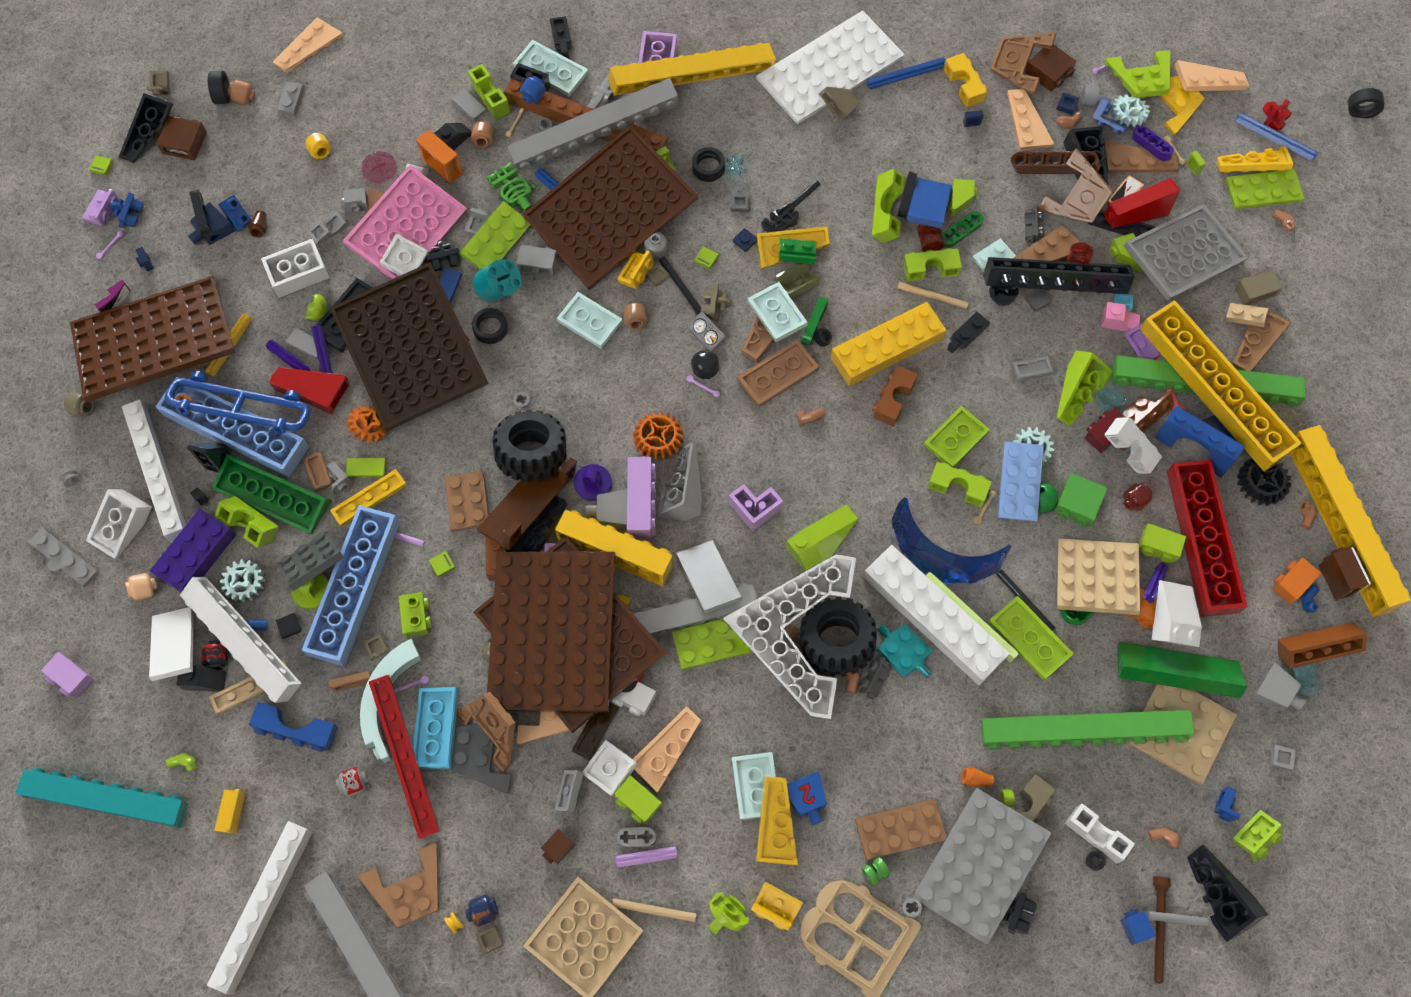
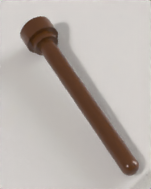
M1154 876L1153 886H1155L1157 891L1156 912L1165 913L1166 892H1168V888L1171 886V878ZM1156 921L1154 980L1158 984L1163 982L1165 922Z

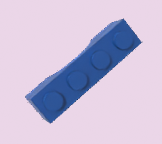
M261 702L257 703L249 726L254 728V732L263 736H266V733L274 734L273 738L280 741H285V738L291 739L292 744L301 747L304 744L312 745L311 749L318 752H323L324 749L330 751L338 730L334 723L316 718L303 728H288L283 722L280 709Z

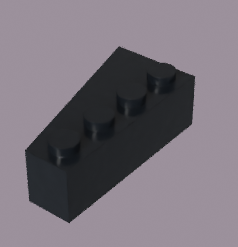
M1103 126L1070 129L1063 141L1066 151L1078 149L1079 151L1095 152L1101 164L1100 170L1097 173L1108 184L1107 167L1104 161L1106 156L1103 152ZM1075 174L1077 181L1081 174Z

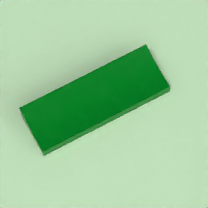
M228 454L211 488L230 498L236 496L250 507L309 534H313L332 500Z
M1125 642L1118 643V678L1241 698L1247 688L1241 672L1240 661Z

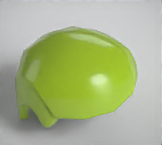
M321 294L312 295L314 301H310L308 304L305 320L320 321L327 313L328 305L325 297Z

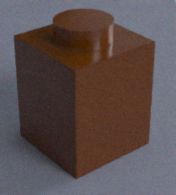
M558 829L541 847L544 851L542 856L550 864L554 861L558 865L575 845Z

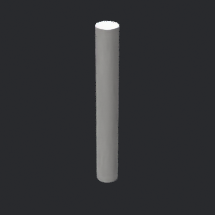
M1147 911L1146 913L1148 919L1154 921L1205 927L1209 925L1208 918L1153 911Z

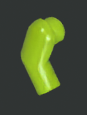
M186 753L166 759L169 769L182 765L185 766L187 771H192L197 767L196 759Z

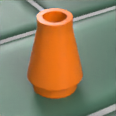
M971 766L964 768L962 784H966L967 787L993 786V775Z

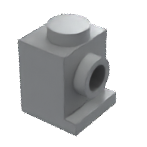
M365 188L343 191L344 198H341L343 209L347 208L348 211L359 212L361 209H365V212H368V195Z

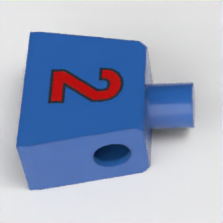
M819 771L788 783L789 803L800 818L808 814L812 825L824 821L819 810L825 808L827 802Z

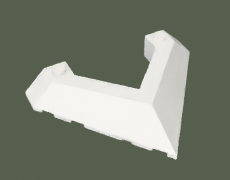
M836 554L723 618L810 716L831 719L837 678L816 674L788 636L784 627L828 595L850 598L856 562L855 557Z

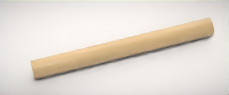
M899 282L897 287L900 290L967 309L969 302L902 282Z
M615 898L612 901V905L620 909L691 922L696 921V913Z

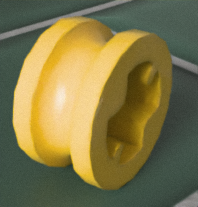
M452 912L450 913L451 916L449 918L445 917L444 920L452 932L456 934L458 933L457 930L459 928L463 929L464 926Z

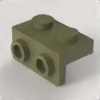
M799 263L775 276L776 283L780 282L791 299L820 284L818 277L809 270L806 263Z

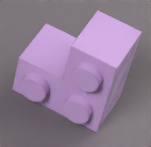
M743 484L729 495L730 506L752 531L783 509V500L772 487L756 498Z

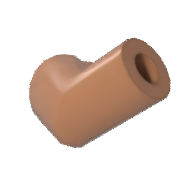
M1076 112L1072 117L1059 116L1056 123L1061 127L1070 129L1082 119V115Z
M1304 500L1300 503L1299 507L1304 518L1300 526L1310 530L1316 518V511L1309 501Z
M849 672L847 676H844L848 681L846 692L856 694L860 676L858 673L852 674Z
M1163 827L1148 831L1150 841L1164 839L1168 841V845L1172 848L1180 845L1179 835L1168 828Z

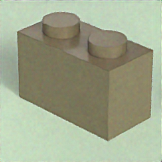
M1273 270L1268 272L1261 271L1250 278L1248 276L1238 281V285L1235 288L1243 305H1252L1275 297L1283 289Z

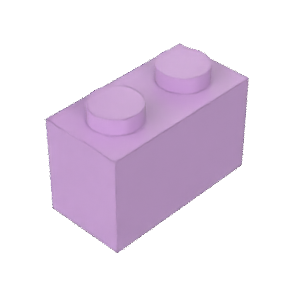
M57 652L41 670L47 675L45 679L54 686L56 683L61 686L59 691L67 697L73 695L78 698L94 680V678L60 652Z

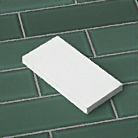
M190 607L152 616L149 670L151 681L193 672L194 612Z

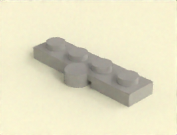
M43 528L28 541V543L50 559L47 564L50 571L59 573L63 570L84 587L99 573Z

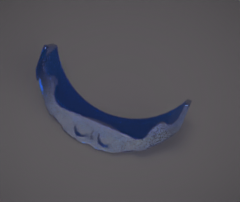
M905 497L898 503L891 520L892 529L894 528L901 552L905 553L912 561V564L923 574L927 575L931 572L944 583L971 584L994 575L1001 569L1012 547L1008 544L1001 550L984 556H962L948 552L935 545L921 532L912 517L908 499Z

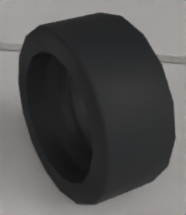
M223 70L209 71L207 82L212 102L214 104H229L228 87L230 83L226 72Z
M1375 88L1358 90L1348 99V111L1352 117L1373 118L1379 115L1385 107L1383 92ZM1365 102H1374V103H1372V104H1370V105H1365V106H1360V105H1359V104L1365 103Z
M712 147L699 149L692 158V171L695 177L705 182L718 180L725 171V157L722 152ZM704 158H713L718 161L719 166L715 170L705 171L698 167V163Z
M482 309L476 313L472 320L474 335L482 343H497L507 334L506 318L498 309ZM486 318H496L499 320L501 327L493 334H484L480 331L479 325Z

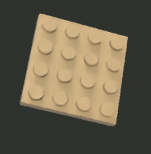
M1058 539L1057 609L1139 615V544Z
M1156 684L1142 712L1191 710L1194 735L1188 742L1177 743L1176 740H1168V742L1157 744L1155 741H1147L1145 744H1134V741L1127 743L1202 785L1237 714L1194 690Z
M577 877L523 947L581 996L594 997L644 930L582 879Z

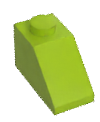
M953 179L950 203L951 218H954L972 204L973 198H977L978 188H975V180Z
M1134 233L1114 238L1109 247L1110 255L1115 257L1118 263L1130 265L1131 268L1142 272L1141 267L1124 247L1127 241L1135 238Z

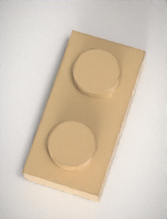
M1230 303L1226 321L1264 327L1268 308Z

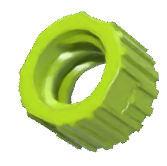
M1002 789L1000 792L1001 803L1009 808L1011 806L1014 808L1015 797L1013 790Z

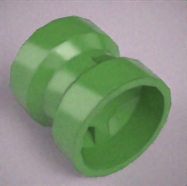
M880 857L873 860V864L861 868L863 874H867L870 878L869 883L872 886L878 884L881 878H887L891 875L887 865Z

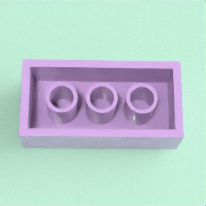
M643 31L638 63L676 57L677 34Z
M628 457L627 533L633 535L636 540L641 542L642 540L652 542V536H656L655 464H652L651 457Z

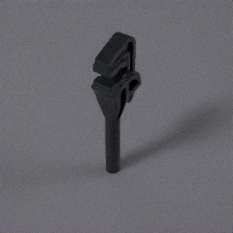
M815 180L789 204L773 210L770 213V218L776 221L778 226L775 227L774 223L765 218L761 222L765 232L785 231L788 227L797 225L799 213L794 211V209L820 186L819 181Z

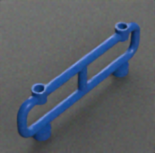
M194 371L190 379L181 378L173 381L165 395L166 402L170 406L176 407L178 413L182 415H187L189 411H195L273 427V431L277 434H283L285 430L296 431L302 429L310 416L309 407L305 403L299 402L301 396L296 391L289 390L284 398L220 386L206 383L207 376L200 371ZM187 386L237 396V399L231 411L194 404L188 399L175 400L173 396L178 387ZM245 398L300 409L302 410V415L297 423H288L283 418L273 420L239 413Z

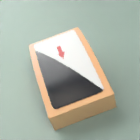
M1129 175L1109 198L1108 203L1140 191L1144 184Z

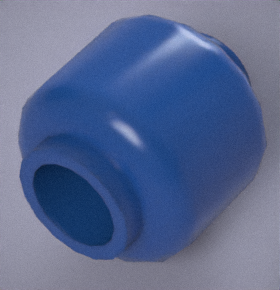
M536 76L528 77L520 88V92L523 95L522 99L529 104L540 102L546 92L545 83Z

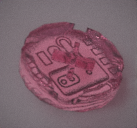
M377 151L371 156L369 154L365 157L361 169L367 180L373 183H382L394 176L397 165L391 154Z

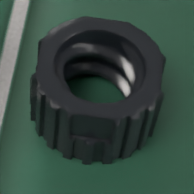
M198 487L190 492L201 506L209 500Z
M1098 851L1089 853L1085 859L1087 866L1093 871L1101 870L1106 865L1105 856ZM1093 856L1100 859L1098 866H1094L1092 863Z

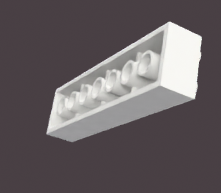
M893 545L884 551L864 571L863 578L977 685L980 686L1010 654Z

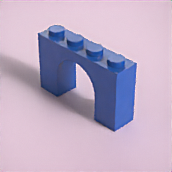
M1177 405L1154 437L1169 447L1180 438L1190 439L1199 443L1209 452L1211 457L1209 460L1212 461L1214 473L1220 478L1234 464L1245 447Z

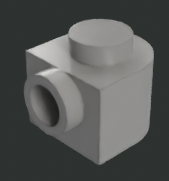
M1086 84L1081 95V105L1095 107L1096 104H1099L1101 100L1100 86Z

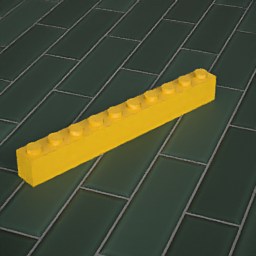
M757 43L756 45H743L737 48L712 50L706 53H695L687 56L680 55L674 58L649 60L643 63H631L624 66L617 65L610 68L607 79L613 95L616 96L640 91L668 78L671 79L673 86L761 72L773 66L776 58L770 43Z

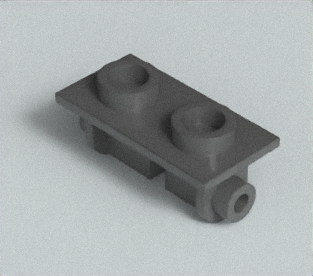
M1035 205V210L1027 209L1025 212V226L1032 225L1031 227H1025V239L1028 243H1034L1035 240L1039 241L1041 237H1044V229L1041 226V222L1044 221L1043 212L1039 211L1037 205Z
M885 657L876 658L871 661L867 676L863 677L859 684L861 687L859 693H867L866 696L870 699L877 697L883 684L877 681L878 678L885 681L891 670V664L885 661Z

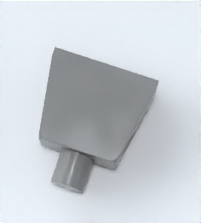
M627 490L597 495V505H586V517H597V521L603 526L609 525L616 529L627 530Z
M1276 663L1267 668L1251 696L1252 699L1281 712L1289 706L1299 711L1306 702L1296 695L1301 687L1300 683Z

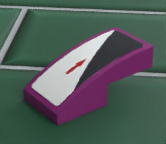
M121 280L107 289L110 294L109 296L94 305L99 312L117 307L126 299L130 289Z

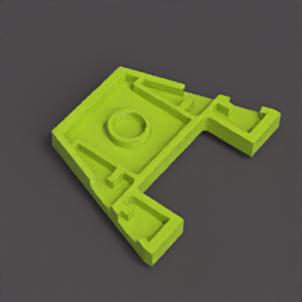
M1170 50L1154 53L1153 58L1156 65L1131 69L1125 68L1120 56L1105 58V66L1107 68L1110 67L1114 71L1113 75L1115 77L1118 76L1123 81L1122 85L1133 97L1142 98L1169 93Z

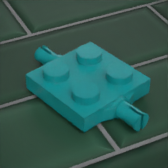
M905 623L893 632H890L884 624L877 629L885 637V640L876 651L882 657H885V660L904 679L916 670L925 678L932 673L923 663L933 650Z

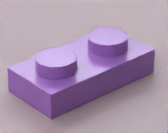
M1141 324L1124 334L1139 358L1155 360L1161 356L1156 347L1140 330Z

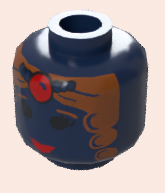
M488 895L471 899L468 904L469 909L465 910L468 921H473L474 925L478 927L495 921L496 915L499 914L494 897L490 898Z

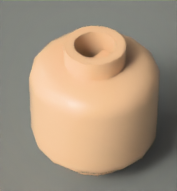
M148 573L130 576L128 582H125L129 598L132 597L135 601L151 598L154 594L153 590L157 589L155 578H150Z

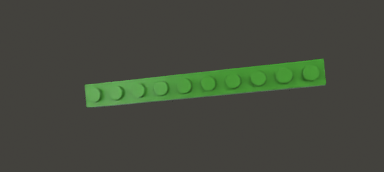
M1117 355L1112 363V384L1136 386L1141 389L1153 388L1158 391L1173 389L1176 393L1188 392L1197 395L1168 361ZM1237 370L1261 398L1269 404L1283 403L1294 407L1305 399V378Z
M1191 710L982 718L981 720L983 747H988L989 750H998L1002 746H1009V749H1019L1021 746L1028 745L1030 748H1041L1042 745H1050V747L1057 748L1062 747L1063 744L1079 747L1083 746L1084 743L1101 746L1105 742H1113V745H1123L1134 741V744H1145L1147 741H1155V743L1161 744L1168 742V740L1184 743L1188 742L1194 735Z

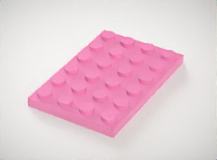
M409 165L345 237L343 244L392 280L399 275L379 265V262L396 234L429 251L428 254L433 251L432 247L438 245V241L446 236L467 211V208L413 166Z

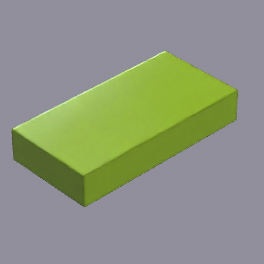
M347 458L346 475L348 478L384 477L386 459Z

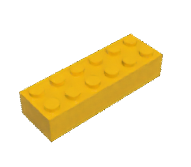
M925 302L832 348L831 359L850 387L944 340L947 330L929 303Z
M565 510L555 529L558 542L566 536L580 552H615V567L662 587L665 586L673 569V555L667 549L655 548L648 541L642 540L641 542L629 533L622 534L617 532L616 528L609 525L603 526L593 518H584L577 511L572 510L570 512Z

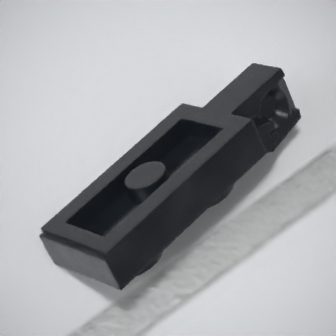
M566 16L550 18L556 51H561V55L569 59L568 50L572 49L567 18Z
M976 311L952 334L947 350L953 353L958 347L961 349L966 348L990 325V322Z

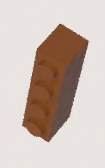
M1354 622L1290 636L1278 639V656L1289 668L1359 653L1366 651L1367 634Z

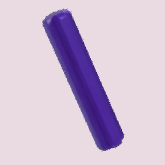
M320 325L313 326L311 330L320 370L323 373H332L323 328Z
M269 340L266 343L268 350L293 369L311 371L306 364L274 340Z
M1160 562L1156 566L1144 594V599L1148 600L1149 603L1156 599L1159 580H1164L1169 569L1168 565L1164 564V562Z

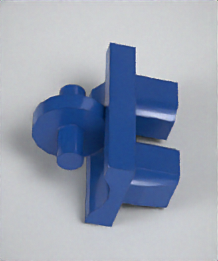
M128 193L125 203L122 199H119L118 202H112L110 208L114 211L113 216L118 217L119 215V227L124 228L125 225L135 227L138 216L132 215L130 212L132 210L141 213L143 202L135 199L133 193Z
M235 195L218 204L226 215L225 218L230 221L237 232L250 224L251 218Z

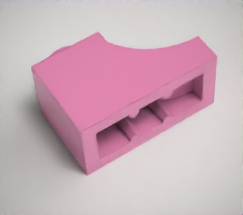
M1107 302L1102 311V328L1128 332L1140 323V315L1128 311L1124 304Z

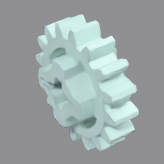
M1127 94L1123 98L1120 95L1113 102L1111 116H1115V121L1120 120V124L1125 123L1127 127L1130 124L1133 127H1136V124L1141 126L1143 122H1146L1150 110H1148L1149 105H1145L1146 101H1140L1141 98H1135L1132 95L1129 97Z
M1030 427L1027 428L1026 432L1022 429L1019 434H1016L1015 440H1013L1016 443H1021L1022 441L1026 444L1044 445L1045 452L1043 453L1042 465H1045L1046 460H1050L1051 454L1054 452V449L1051 448L1054 442H1049L1051 436H1045V430L1041 431V433L1038 432V427L1034 431Z
M241 559L240 564L234 561L233 567L227 566L228 572L221 574L225 578L220 580V583L224 585L221 587V590L228 598L232 597V600L235 602L240 599L243 603L247 597L253 600L252 595L258 596L257 590L264 588L260 584L265 582V579L262 577L264 573L257 564L253 565L251 560L245 563Z

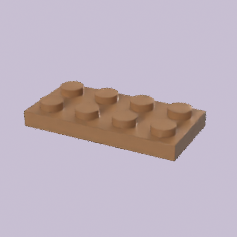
M797 339L739 375L737 381L759 408L818 371L819 366Z
M935 799L855 819L866 861L943 842L947 839Z

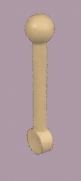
M520 109L519 115L512 127L506 132L507 137H512V132L526 109Z
M1165 136L1164 141L1174 148V154H1176L1179 164L1184 165L1186 161L1181 158L1171 143V137Z
M995 491L989 492V498L978 517L974 518L975 524H981L984 512L992 498L996 497Z

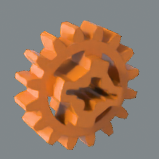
M359 405L357 410L353 408L352 412L349 413L346 426L350 427L349 433L354 432V439L359 437L361 443L363 440H366L367 444H370L371 440L377 443L379 439L382 440L387 432L384 430L374 406L370 409L368 405L365 408Z

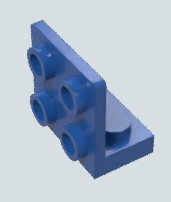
M1103 97L1093 115V118L1096 119L1095 122L1102 126L1108 124L1112 126V131L1119 134L1126 132L1129 127L1104 116V114L1109 113L1113 104L1110 103L1112 99Z

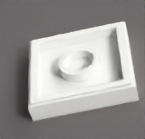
M396 234L379 265L401 276L421 267L429 251Z
M605 740L582 772L584 776L614 798V793L627 780L638 763Z

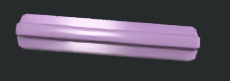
M673 846L617 855L615 859L617 867H625L675 859L678 854L677 848Z

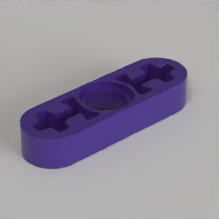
M1136 126L1134 128L1132 139L1159 160L1169 161L1172 158L1174 148L1145 126Z

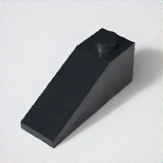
M222 443L190 444L187 447L205 470L219 472L226 455H231L227 446Z

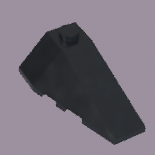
M143 93L118 157L135 163L167 121L173 103Z
M1201 845L1187 857L1196 882L1203 884L1206 891V896H1202L1205 903L1210 902L1214 915L1210 916L1211 921L1226 942L1244 933L1268 916V913L1255 896L1205 845Z

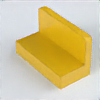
M224 789L214 831L237 834L246 792L240 789H235V791Z

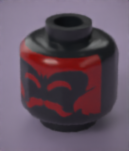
M213 640L202 647L201 664L204 667L223 670V667L228 664L229 650L221 645L220 641Z

